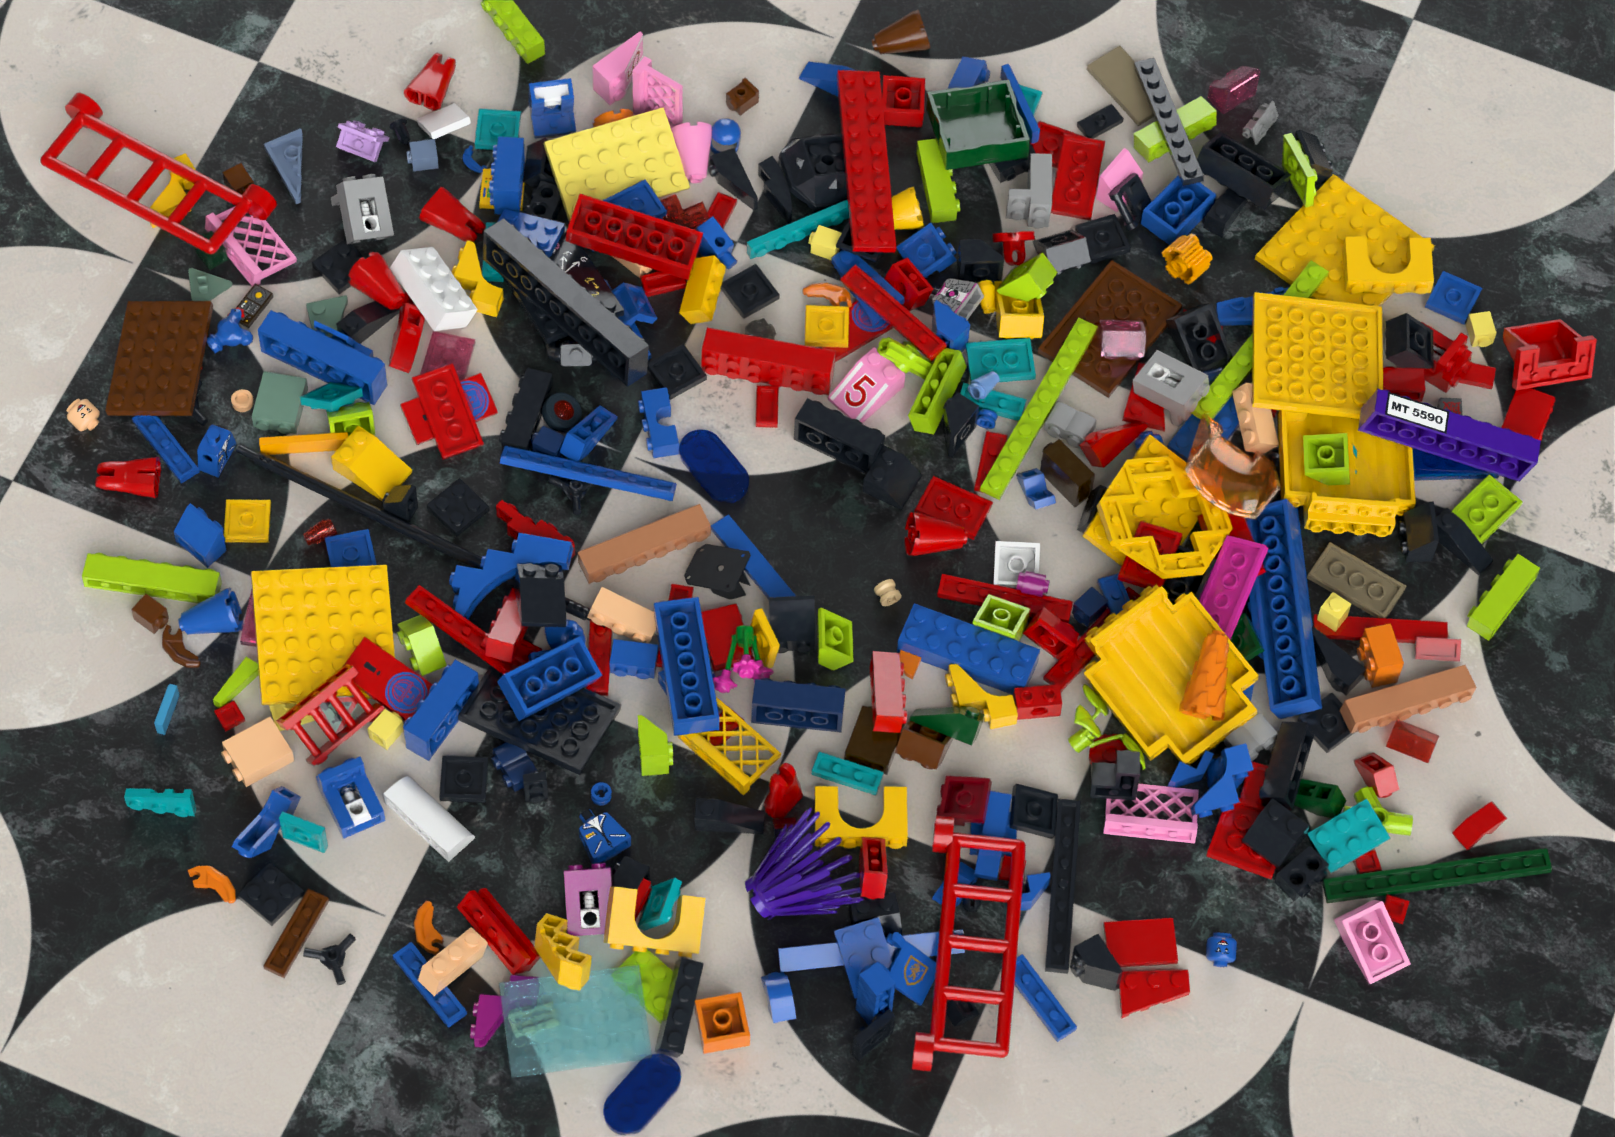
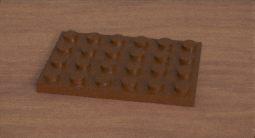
M1111 260L1038 348V353L1053 362L1078 318L1098 326L1095 336L1072 375L1109 398L1167 328L1165 320L1176 316L1182 309V304Z
M128 301L105 410L108 416H192L213 311L211 301Z

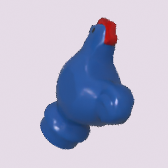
M239 307L231 309L227 317L218 322L217 333L215 335L210 334L207 338V344L214 353L222 351L224 345L237 346L242 344L247 346L253 342L251 332L239 326L241 318L245 317L243 309Z

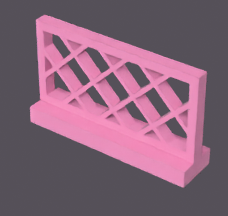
M644 56L632 71L634 116L664 107L671 129L676 125L683 124V86L653 69L652 60Z
M234 207L218 215L211 213L206 216L205 230L211 237L222 224L221 221L227 218ZM244 216L241 220L242 222L249 223L248 229L235 227L220 246L252 287L254 284L260 285L261 279L297 262L296 256L267 221L259 220L253 216ZM252 224L261 225L264 228L263 232L251 230ZM234 232L246 234L245 241L235 239L233 236ZM249 235L261 237L260 244L248 242ZM264 238L274 240L276 243L275 247L264 245ZM246 247L258 249L257 255L248 254L245 251ZM261 250L273 252L272 258L260 256ZM276 253L285 254L288 259L284 261L275 259ZM258 262L271 264L270 268L262 271L258 267Z
M1138 784L1137 792H1144L1148 797L1142 801L1136 797V800H1132L1136 805L1130 809L1122 803L1125 800L1106 799L1103 834L1195 843L1198 827L1197 815L1192 816L1190 809L1198 800L1199 790ZM1159 794H1167L1171 799L1163 804L1157 796ZM1183 796L1193 797V802L1186 806L1180 798ZM1151 800L1159 806L1152 812L1145 806ZM1174 802L1181 808L1176 814L1167 808ZM1118 806L1124 813L1122 815L1110 814V810ZM1140 808L1147 815L1145 817H1136L1133 812ZM1163 810L1170 818L1163 820L1158 819L1155 815ZM1186 813L1192 819V822H1182L1179 817Z

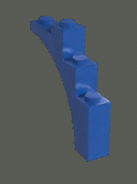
M519 533L517 540L514 539L512 553L488 549L486 556H483L481 559V569L456 565L455 572L451 573L449 580L454 593H457L453 601L455 611L469 620L475 608L488 593L501 583L515 577L517 564L561 565L562 570H569L573 553L572 543Z

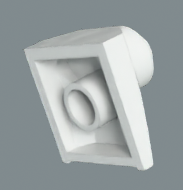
M995 542L994 585L1016 588L1019 572L1025 573V571L1039 574L1040 543Z

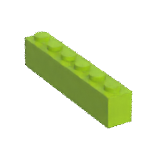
M88 553L82 573L84 587L137 595L147 594L151 597L192 603H201L219 593L222 585L220 572L213 569L201 570L188 565L183 567L174 566L167 562L153 563L146 559L132 560L125 556L112 557L103 553Z

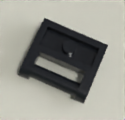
M1132 173L1108 194L1125 221L1124 226L1126 230H1132L1138 226L1142 219L1143 210L1152 202L1140 177L1136 173ZM1122 196H1124V198H1125V200H1126V202H1127V204H1128V206H1129V208H1130V210H1131V212H1132V214H1133L1132 216H1131V214H1130L1128 208L1126 207V205H1125V203H1124V201H1123V199H1122Z

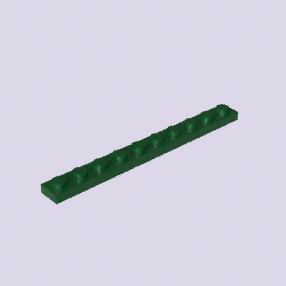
M1544 848L1323 879L1322 885L1328 904L1386 896L1387 894L1393 895L1551 873L1552 866L1548 850Z

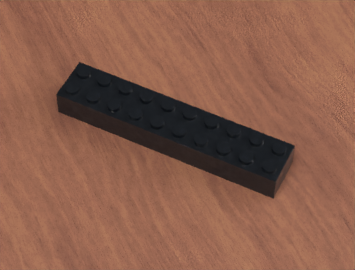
M504 218L484 230L483 260L627 387L647 374L649 345L643 338L636 335L630 326L620 321L615 313H611L600 300H596L585 287L580 286L570 274H567L560 268L558 263L548 258L543 250L538 249L528 237H524L513 224L508 223Z

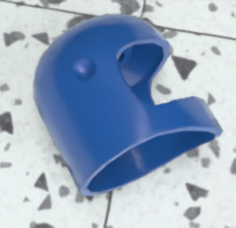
M719 119L712 126V138L722 145H732L737 142L735 148L737 152L740 145L741 129L738 123L732 119ZM711 139V146H710L711 151H712L714 154L720 153V151H717V150L713 147V145H712V139Z

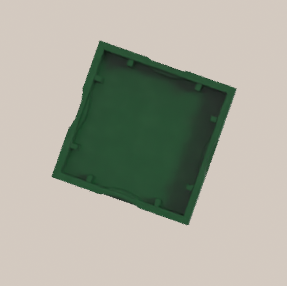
M1010 80L983 83L966 88H950L927 92L926 110L946 170L1029 157L1030 139L1023 119L1017 110L1016 98Z

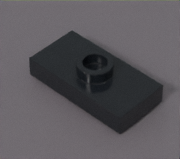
M1110 104L1077 122V127L1085 137L1094 139L1123 123L1124 118L1113 104Z

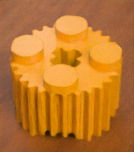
M1194 234L1180 236L1162 252L1165 261H1167L1166 271L1171 274L1172 278L1184 279V283L1188 285L1209 268V262L1213 259L1211 253L1203 249V246L1200 245L1197 236Z

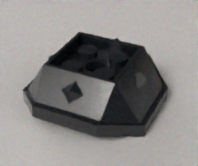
M817 133L812 136L792 138L778 157L790 192L799 200L808 204V207L814 212L847 200L842 134Z

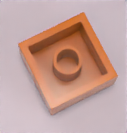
M1391 623L1366 628L1362 638H1360V646L1357 648L1358 658L1360 661H1363L1366 668L1364 674L1366 681L1369 680L1371 688L1397 683L1404 661Z
M741 992L695 1000V1015L703 1054L750 1046V1032Z

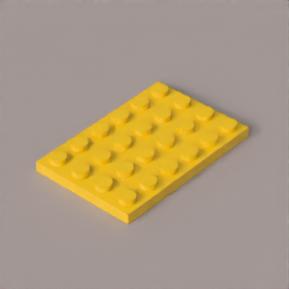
M1148 435L1132 458L1167 456L1174 460L1173 464L1182 470L1186 468L1200 477L1199 481L1205 485L1219 488L1152 435ZM1170 480L1136 482L1135 485L1140 497L1138 501L1121 503L1132 537L1134 538L1140 521L1182 533L1183 537L1180 542L1182 546L1198 521L1197 516L1202 514L1197 497L1176 498ZM1097 512L1082 536L1122 566L1126 555L1109 544L1099 512Z

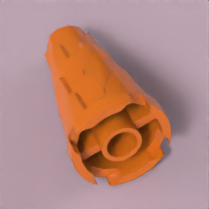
M1212 630V633H1208L1207 637L1204 638L1198 661L1195 662L1191 679L1187 683L1183 699L1180 702L1179 712L1182 711L1181 713L1205 720L1210 718V716H1213L1212 721L1224 720L1229 651L1228 637H1225V632Z

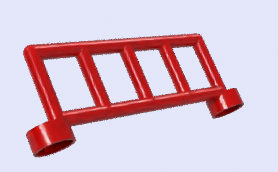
M76 93L65 106V110L72 120L40 159L44 167L208 254L217 252L247 212L259 220H266L277 207L274 197L258 185L250 184L244 193L240 194L99 120L103 115L102 109L92 98L83 93ZM82 127L91 129L112 140L86 174L57 159ZM124 147L153 162L127 196L98 181ZM164 169L194 184L169 217L139 203V200ZM206 190L235 205L234 209L210 239L180 224Z
M936 815L932 852L946 853L931 1027L930 1033H915L912 1070L930 1072L933 1051L1005 1058L1009 1054L1026 844L1020 839L954 833V817ZM961 847L1011 852L1009 888L958 884ZM956 897L1007 903L1004 940L953 934ZM952 948L1003 954L1000 991L948 986ZM947 1000L999 1005L996 1043L944 1038Z

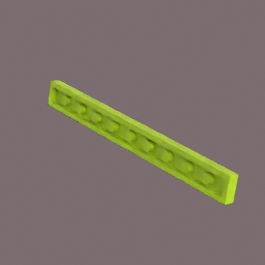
M1310 261L1284 293V296L1311 298L1327 278L1329 271ZM1253 333L1211 384L1208 394L1199 400L1196 409L1191 412V414L1208 425L1233 395L1232 391L1237 389L1252 371Z
M1081 318L1077 319L981 485V492L998 500L1001 499L1095 336L1098 326Z

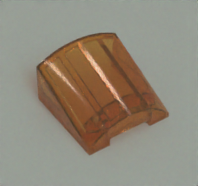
M1204 413L1193 441L1185 471L1195 488L1213 505L1230 514L1256 520L1281 488L1275 463L1259 451H1256L1252 457L1221 436L1223 433L1222 425Z

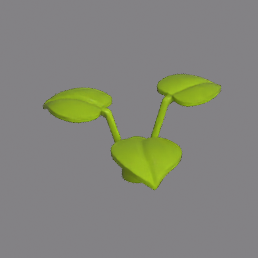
M1084 684L1082 686L1084 694L1095 706V713L1091 716L1082 705L1077 706L1074 723L1083 727L1068 738L1070 745L1079 753L1087 746L1092 749L1096 745L1120 739L1128 750L1140 752V763L1142 770H1144L1145 759L1142 750L1127 733L1093 741L1094 738L1101 736V731L1094 720L1100 712L1107 716L1108 708L1099 695L1088 685Z

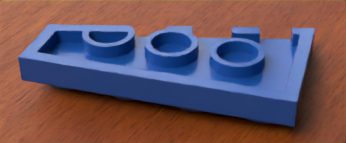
M841 250L832 257V264L841 278L856 264L901 305L905 303V297L858 255ZM850 290L853 297H856L862 311L868 316L872 326L883 319Z
M1275 288L1274 291L1266 294L1284 295L1288 288ZM1253 296L1247 298L1239 297L1216 303V315L1221 326L1253 325Z

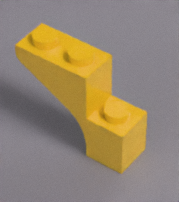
M186 153L173 158L196 170ZM169 170L168 172L171 176L169 184L150 206L151 209L166 217H169L185 197L184 190L191 189L194 185ZM150 223V225H151L152 228L157 227V226H155V225H153V224Z
M467 240L465 247L460 248L458 254L459 262L458 265L453 266L452 274L463 289L471 291L470 298L478 309L476 312L497 317L504 300L503 288L493 286L483 278L475 244Z
M949 665L948 674H945V681L947 687L952 689L953 694H950V699L953 707L965 706L982 710V714L985 715L984 722H988L990 729L1015 725L1017 723L1018 713L1013 695L995 696L989 694L959 665Z

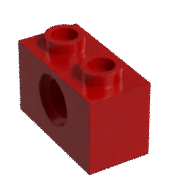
M908 258L892 264L884 278L905 297L903 305L908 311L925 305L934 290Z
M1059 684L1014 688L1013 699L1018 713L1017 720L1061 715L1062 698Z

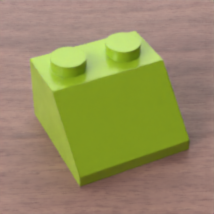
M1042 252L1012 269L998 287L997 292L1027 302L1033 298L1040 299L1047 293L1046 289L1054 283L1053 278L1058 272Z
M357 402L350 406L339 407V410L335 412L326 411L330 433L348 432L349 437L355 428L360 426L372 435H376L370 402Z
M1347 433L1303 435L1305 476L1328 486L1350 484Z
M988 594L973 620V625L1020 641L1023 636L1022 633L1027 627L1030 608Z
M819 608L817 617L818 664L831 670H836L853 662L852 621L826 609Z
M638 715V741L642 776L669 774V766L673 765L672 742H668L667 734L643 715Z

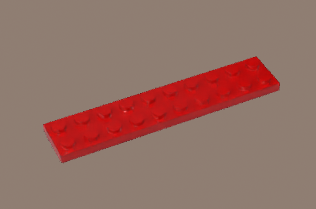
M838 70L837 85L852 251L895 253L896 239L880 72Z

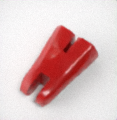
M435 53L404 89V96L407 100L416 105H422L424 101V107L433 111L439 110L455 72L456 60L448 57L445 63L441 64L442 54Z
M444 187L438 189L422 208L419 216L421 221L446 231L464 242H467V240L474 242L477 239L475 232L482 233L486 228L485 224L476 215L470 212Z
M159 457L130 461H109L98 464L97 473L101 476L96 478L95 486L97 488L151 498L158 497L161 474Z
M783 763L779 767V774L774 773L770 777V791L763 806L765 812L770 817L781 819L803 797L796 770L791 764Z

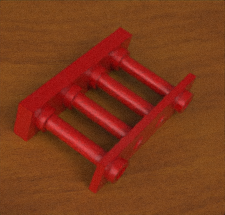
M346 664L276 720L281 728L287 731L289 729L295 731L311 753L305 760L313 766L325 762L328 759V754L369 721L373 722L381 714L380 712L385 709L383 705L378 703L371 705L354 682V677L359 674L354 666ZM342 686L349 689L365 711L355 720L336 696V691ZM325 700L331 703L347 725L337 734L318 710L319 705ZM306 715L313 717L329 739L320 748L317 747L301 725V719Z

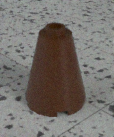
M919 10L910 12L875 33V39L871 40L874 51H879L880 54L922 51L931 48Z

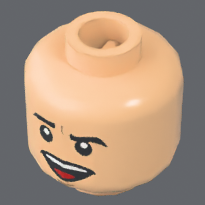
M76 399L66 410L68 412V421L79 431L86 429L91 431L99 423L97 420L100 414L99 410L87 399Z

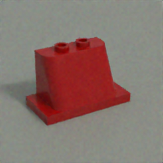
M1561 319L1504 328L1503 342L1515 363L1512 387L1515 390L1592 378L1597 339L1593 336L1582 337Z

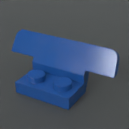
M605 280V282L607 283V285H608L609 288L611 289V287H610L608 281ZM623 282L614 290H611L624 309V315L618 317V319L625 325L631 326L636 320L650 324L655 322L657 316L642 287Z

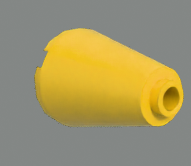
M909 187L892 196L895 230L921 229L925 227L914 187Z

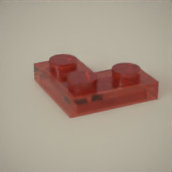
M676 194L660 200L667 210V215L663 217L665 221L696 229L710 219L703 201L682 209Z

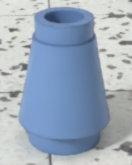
M991 371L972 380L968 386L969 394L976 400L984 399L1000 381L998 374Z

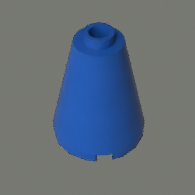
M226 588L181 613V618L178 619L181 631H185L188 635L240 632L244 629V621H239V614H242L241 607L235 592H231V588Z

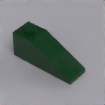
M974 707L916 709L911 714L909 720L972 746L978 737L985 715Z
M1301 779L1294 806L1318 816L1334 818L1341 814L1346 799L1338 785Z

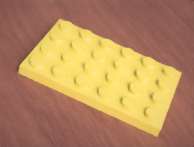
M664 107L543 143L569 223L579 194L604 200L645 179L658 198L690 188Z

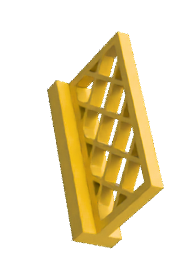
M716 697L717 706L723 711V717H719V722H723V731L678 735V738L744 795L750 790V786L781 757V753ZM726 722L738 723L739 731H726ZM723 736V746H713L710 743V737ZM726 736H739L740 746H726ZM742 736H752L756 739V745L742 746ZM756 750V760H742V751ZM758 750H768L773 756L769 760H759ZM726 751H740V760H729L726 757ZM743 765H756V772L749 777L743 772Z

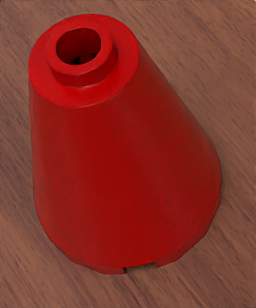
M378 252L369 253L370 257L366 259L360 258L349 272L348 276L351 279L348 283L356 290L388 309H399L405 302V293L384 257Z
M910 512L907 517L905 530H908V537H904L907 555L918 556L960 549L963 547V544L967 543L968 534L967 531H964L963 526L918 512Z

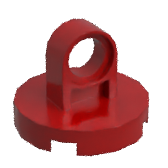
M1034 231L994 233L992 239L993 242H1003L1005 262L1010 266H1018L1025 261V241L1035 240ZM1014 250L1018 255L1016 262L1012 259Z

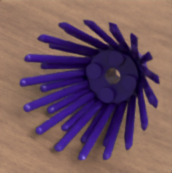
M811 807L803 813L794 826L790 825L788 829L787 824L784 826L755 874L745 881L747 892L752 889L754 890L753 897L750 900L763 918L768 917V920L775 916L833 914L838 912L827 909H836L840 907L839 905L860 903V901L864 900L863 897L852 898L846 896L860 893V887L840 891L842 888L839 886V884L859 878V873L855 872L834 880L831 877H827L830 875L831 870L851 861V855H846L816 870L823 865V861L817 859L840 844L842 841L840 837L835 838L796 864L812 850V843L830 827V822H826L813 835L808 833L793 847L820 816L818 811L807 822L806 818L812 811Z

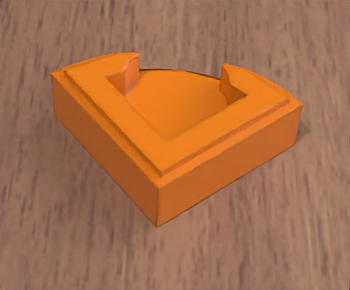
M900 650V662L904 663V674L910 679L914 678L920 665L921 657Z

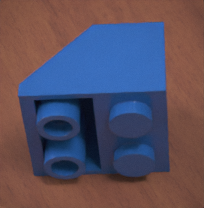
M936 300L933 308L932 332L946 343V348L960 350L962 353L966 349V343L969 340L970 324L966 318L954 313L947 304H942Z
M190 503L174 530L175 539L179 545L208 568L227 551L223 527L215 520L212 522L203 509L200 507L196 508Z

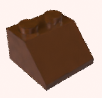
M909 721L902 730L894 753L899 754L904 760H914L921 763V766L926 769L937 770L942 764L953 738Z

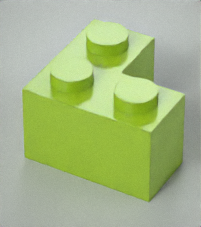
M419 615L398 624L400 630L397 632L398 639L401 645L404 644L407 651L410 650L412 658H409V661L414 671L417 670L424 676L447 666L434 627L425 617Z

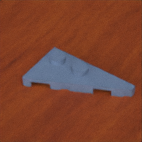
M301 128L264 144L265 151L296 204L301 203L303 145Z

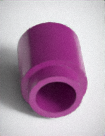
M1025 571V573L1019 572L1016 590H1021V593L1042 597L1043 593H1048L1050 580H1046V575L1029 571Z

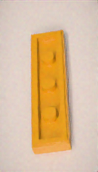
M348 432L259 438L260 451L267 455L337 451L348 438Z

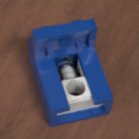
M571 78L529 83L528 102L534 139L576 133L573 111L574 93Z
M361 757L347 759L341 765L334 768H326L316 776L318 788L343 839L386 821L384 810L365 773ZM353 791H356V793H357V795H358V797H359L358 800H357V797L354 796L355 793H354ZM341 796L346 798L345 801H347L348 804H344ZM357 809L362 810L360 814L352 813L354 810Z

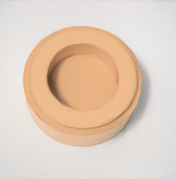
M237 390L231 397L232 406L238 412H246L253 407V395L248 390Z

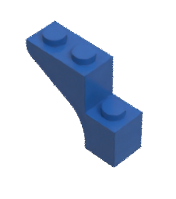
M1246 743L1220 751L1223 760L1221 776L1191 806L1192 816L1199 815V818L1213 815L1212 810L1221 809V812L1235 809L1234 804L1239 803V798L1233 776L1235 780L1248 777V772L1254 770Z
M283 786L272 790L262 811L235 839L232 847L238 850L240 855L247 858H252L271 849L281 827L279 817L282 811L294 815L301 796Z

